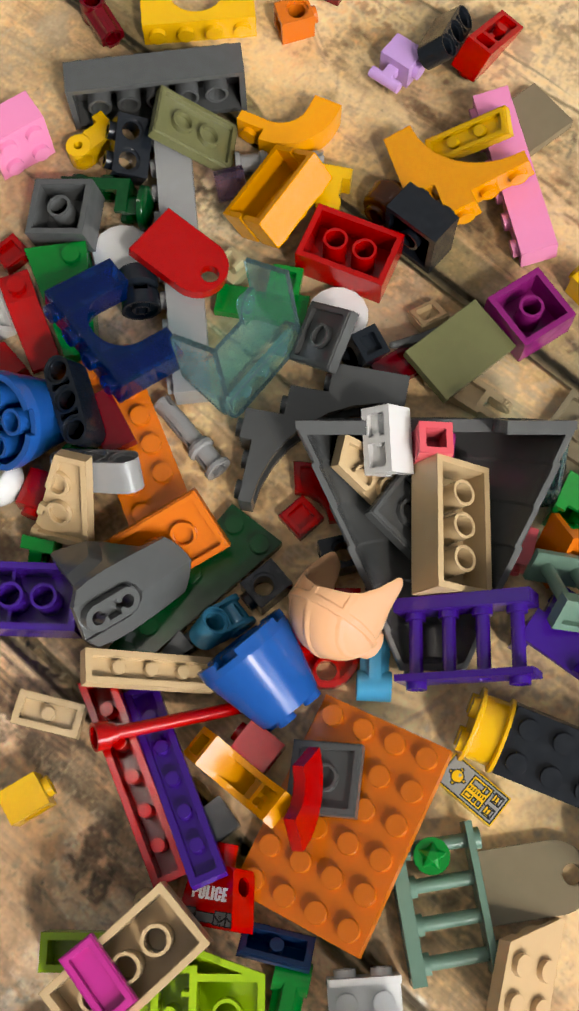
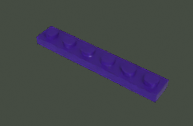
M132 689L123 693L133 722L169 715L161 691ZM175 729L139 735L138 738L191 888L195 891L228 876L229 874Z

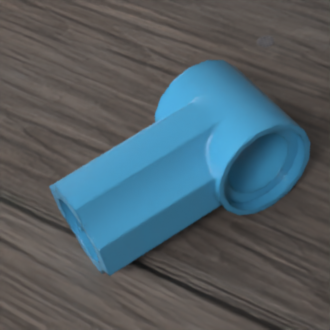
M385 636L382 646L375 656L369 659L360 658V668L357 670L356 701L391 702L392 672L389 671L390 647Z

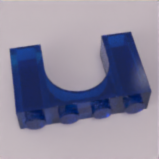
M109 258L45 290L43 311L48 321L52 324L56 323L60 328L65 342L70 347L74 346L80 353L85 367L89 371L93 370L100 378L104 391L108 395L112 394L119 403H122L183 368L186 349L167 327L138 343L125 346L108 343L93 332L89 325L91 320L101 312L127 298L128 280Z

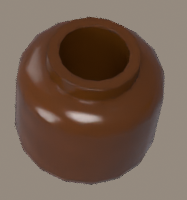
M380 179L375 182L363 200L364 212L370 221L378 225L384 224L386 206L403 189L401 183L393 179Z

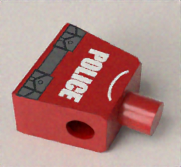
M217 842L229 875L195 891L191 888L189 880H187L181 900L203 927L253 935L255 875L253 871L235 868L239 846Z

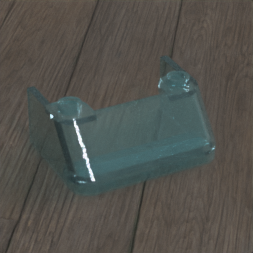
M251 258L244 260L249 287L238 297L236 302L240 321L215 348L176 334L170 337L182 377L222 414L232 418L239 417L286 364L301 329L289 270Z

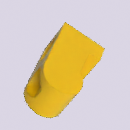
M102 111L92 116L94 123L92 126L83 131L82 134L71 136L65 144L71 164L76 169L87 170L99 162L105 150H109L110 140L106 139V127L109 119Z
M324 163L333 179L326 186L323 194L316 199L315 210L320 203L340 211L341 193L350 194L353 169Z

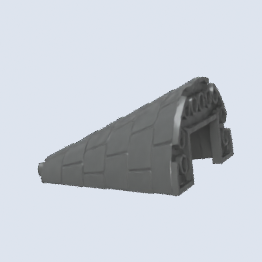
M411 417V432L414 431L419 421L453 422V434L456 435L455 458L489 468L492 589H503L523 549L521 545L561 466L559 462L577 429L578 421L528 418L467 419L457 417ZM361 418L296 420L295 430L312 461L311 466L329 501L330 510L348 545L347 550L365 585V591L380 588L396 578H402L403 587L397 598L417 597L412 595L411 561L364 515L371 505L330 467L338 436L350 435L363 442L362 435H366V420ZM392 606L382 631L399 670L407 674L409 673V623L405 622V619L395 614ZM472 614L459 615V619L456 620L457 670H467L476 651V622ZM426 617V622L423 623V672L443 671L442 620H439L438 617Z

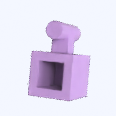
M397 33L381 51L379 68L372 66L368 76L396 94L401 90L402 86L407 88L414 79L418 80L425 70L418 57L417 49L419 45Z

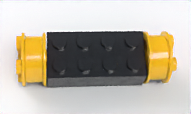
M483 687L479 694L473 692L466 708L467 716L469 717L466 727L463 725L459 726L453 742L455 745L454 750L458 751L457 760L462 761L465 757L484 765L485 772L487 773L492 771L496 775L579 808V726L521 704L514 698L507 702L489 695L488 688Z

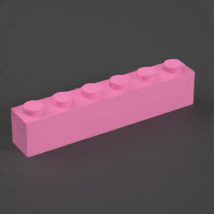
M508 85L474 95L473 108L469 109L470 120L506 105L510 110L514 137L480 150V153L486 152L488 160L484 162L503 159L525 151L535 173ZM536 173L528 177L524 183L516 186L512 185L500 191L494 197L496 205H502L504 213L500 214L504 231L509 230L512 240H509L512 257H518L521 267L555 258L557 256L558 242Z

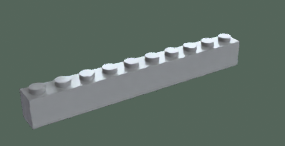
M152 139L150 153L155 152V159L150 160V170L152 178H157V185H152L154 203H159V211H154V222L170 208L198 229L192 159ZM165 283V291H160L162 310H167L168 318L162 319L164 338L169 337L170 347H164L166 366H171L172 375L166 376L168 394H174L177 405L213 402L205 298L184 296Z

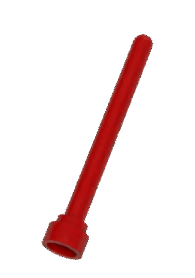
M224 703L120 725L103 720L90 723L89 737L93 750L99 752L111 749L112 745L117 744L120 739L242 713L231 704Z

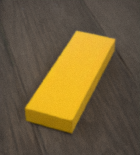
M506 105L500 106L425 139V144L432 151L444 157L459 160L514 137L510 110Z

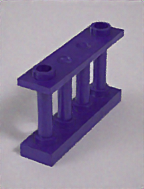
M530 586L397 598L393 604V612L409 623V673L394 674V682L406 686V691L423 692L427 691L428 685L509 681L511 686L532 685V680L543 679V672L534 666H527L525 614L528 613V609L539 608V594ZM506 611L510 615L512 667L492 668L490 617L493 616V612ZM462 614H472V617H475L477 669L457 670L456 620ZM426 617H438L439 620H442L443 671L423 672V623L426 622Z

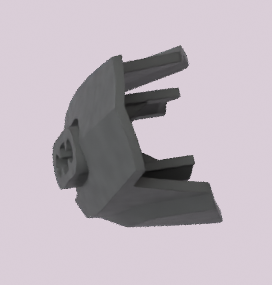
M164 536L158 537L142 546L85 540L56 550L50 555L59 571L73 587L70 602L71 612L83 640L94 648H99L121 638L171 604L186 591L191 571V558L179 545Z

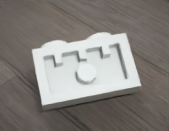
M392 966L370 967V974L357 975L355 968L334 969V976L326 977L328 1011H403L402 976L399 972H393Z

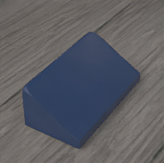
M254 922L253 935L241 933L236 956L309 974L316 937Z

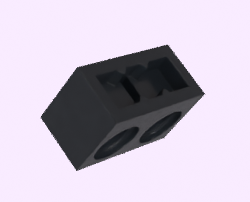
M118 111L114 119L108 121L106 139L110 140L109 150H105L102 167L107 169L106 175H112L116 178H130L135 186H141L147 180L152 138L148 137L151 119ZM122 129L131 131L134 140L127 139L123 135ZM119 158L128 160L131 169L123 168L119 163Z

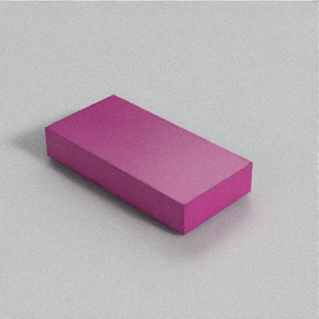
M93 932L58 959L92 1011H126L139 1000Z

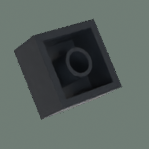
M409 182L386 206L384 227L405 234L402 254L429 274L451 250L459 217L450 207L442 205L432 198L427 190Z

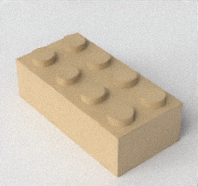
M438 453L413 464L414 474L411 475L412 595L427 596L492 590L489 468Z
M166 881L158 883L98 938L139 998L126 1011H140L214 941ZM65 969L38 993L51 1011H92Z

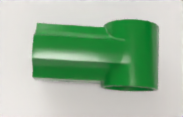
M311 963L309 974L275 966L270 988L273 992L268 1011H301L303 999H306L314 964Z

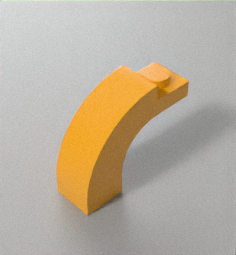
M315 95L303 115L293 121L284 123L272 122L241 110L237 117L238 137L247 143L257 144L258 150L267 151V154L276 144L293 147L295 150L297 148L307 151L321 150L330 142L341 124L342 105Z
M204 726L183 751L184 756L265 824L273 828L285 816L292 796L250 764L218 735Z

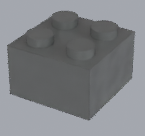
M35 179L25 234L36 247L86 241L89 252H96L105 197L93 179Z

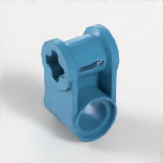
M237 593L208 607L193 624L189 631V636L196 647L202 650H210L231 638L240 636L255 624L256 619L253 616L249 617L238 602L240 597Z

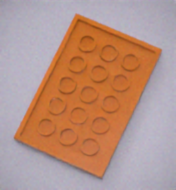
M326 694L304 740L363 744L365 746L358 820L319 816L312 838L304 852L291 850L283 818L273 828H270L263 822L241 869L253 871L255 875V902L361 959L448 767L453 752ZM290 769L281 785L286 791L288 789Z

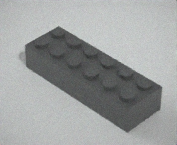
M240 42L62 62L65 95L76 130L88 129L94 124L92 116L99 111H102L110 121L114 119L118 111L151 119L156 91L161 85L215 114L247 110L245 71Z

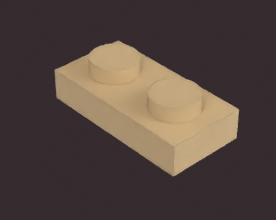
M20 689L10 723L79 740L87 708L85 704Z

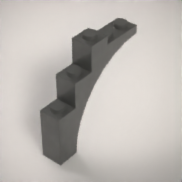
M340 364L336 375L326 374L323 391L290 385L288 396H282L280 413L246 407L244 418H238L235 435L240 438L241 448L244 449L241 468H244L245 471L243 479H237L234 490V498L238 499L240 510L253 512L260 489L273 467L288 450L301 441L295 430L296 420L361 417V409L387 403L405 407L410 376Z

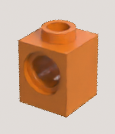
M282 0L274 3V24L282 45L315 36V23H318V14L315 5L311 6L309 0Z

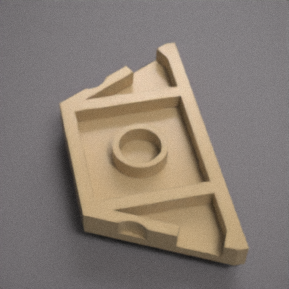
M549 917L546 918L547 922L540 926L531 924L522 928L517 934L511 933L499 939L486 1011H551L550 1006L557 976L565 919Z

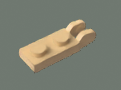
M478 378L449 399L456 406L474 417L478 416V418H500V416L484 407L487 401L493 408L505 414H509L513 409L510 401ZM424 381L423 385L430 388L428 384Z

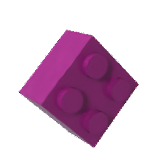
M539 267L489 296L484 306V310L516 345L510 353L517 362L568 332L576 316L574 310Z

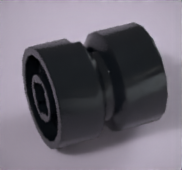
M139 262L122 266L117 272L118 287L121 292L120 305L122 315L132 320H146L160 314L162 309L160 294L157 290L159 287L158 277Z

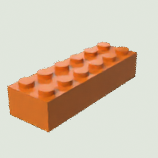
M125 344L78 363H81L87 369L94 394L107 387L110 389L138 443L127 450L138 452L145 486L135 493L117 494L130 526L186 493L187 489L130 346Z

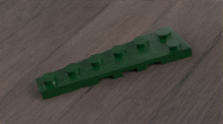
M231 504L217 521L231 542L230 547L192 568L186 591L142 625L115 640L108 649L151 653L161 652L178 630L184 632L187 626L196 620L204 610L211 607L226 593L228 594L250 572H254L282 547V542L235 505Z

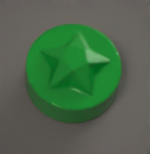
M436 837L421 839L413 849V862L416 868L424 874L438 875L449 865V849L442 840Z

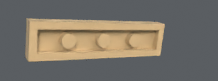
M85 647L80 651V684L84 687L211 694L214 691L204 684L197 673L202 669L208 668L207 663L213 657Z

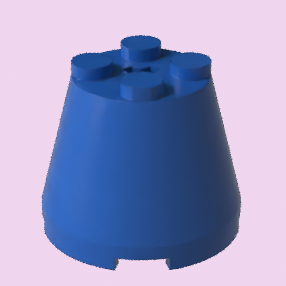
M0 370V470L10 471L25 466L64 442V439L61 435L46 380Z
M280 608L263 618L258 626L255 625L245 634L243 633L207 663L208 668L202 669L197 673L207 687L260 728L266 729L269 732L276 727L281 729L288 725L297 716L294 712L295 709L302 704L304 706L311 704L321 695L291 624Z

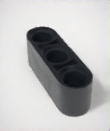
M459 5L435 18L420 42L417 52L419 60L425 69L431 70L456 57L472 29V19L464 5Z
M52 356L45 364L44 377L61 435L64 441L85 449H97L104 442L106 433L87 369L81 363L64 356Z

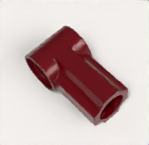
M79 0L83 21L92 28L102 46L112 48L119 45L121 39L124 38V30L107 6L105 0Z

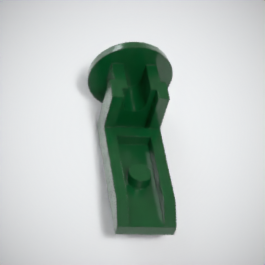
M83 174L61 176L60 179H93L105 197V202H115L114 212L122 214V223H138L141 231H146L153 224L155 203L149 186L141 185L137 191L130 178H116L112 175H101L100 177H88Z

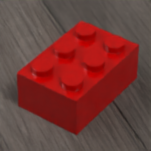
M319 203L295 252V267L304 268V276L334 287L347 288L355 291L363 298L380 303L402 254L405 234Z

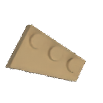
M350 435L338 436L330 467L372 505L395 474H392V477L365 476L363 442Z
M60 449L54 454L44 486L46 488L44 498L39 503L36 512L38 517L36 523L31 528L30 535L69 546L85 540L95 541L92 456Z

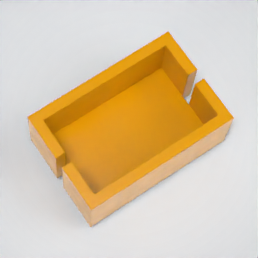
M276 144L222 214L243 238L256 242L260 241L262 244L279 249L287 241L300 220L306 216L307 211L316 199L323 194L333 177L315 152L298 148L295 150L293 147Z

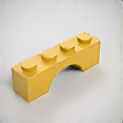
M140 0L141 24L145 45L257 36L254 0H220L213 7L203 11L184 10L175 5L172 0Z

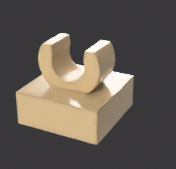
M231 247L225 251L229 262L228 277L225 284L239 286L254 272V265L236 249Z

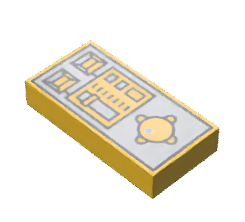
M456 752L452 755L439 786L483 824L490 827L510 802L511 798L465 759L458 761Z

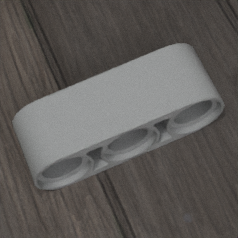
M65 449L92 456L93 493L131 494L140 491L145 486L139 454L136 451ZM58 451L53 452V453L49 456V458H50V463H51V464H52V460H53L54 454H56Z

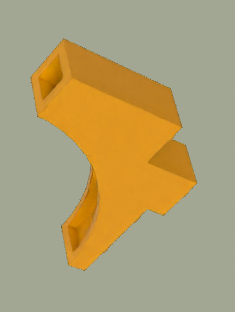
M410 125L383 139L402 188L409 182H412L417 187L427 190L435 200L440 198L442 204L450 207L459 217L457 225L467 224L475 216L482 213L478 202L492 199L500 191L512 185H520L528 177L535 174L525 151L489 162L457 161L444 157L428 148L417 137Z

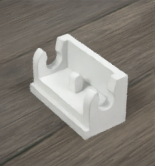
M387 403L361 409V419L366 420V435H362L365 476L392 477V474H414L410 408Z

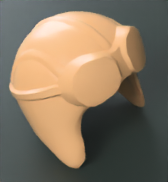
M329 552L310 564L302 572L288 594L289 618L293 630L301 644L316 657L334 661L372 658L382 646L384 634L381 631L403 587V579L396 578L380 588L364 593H347L334 590L341 564L337 553Z

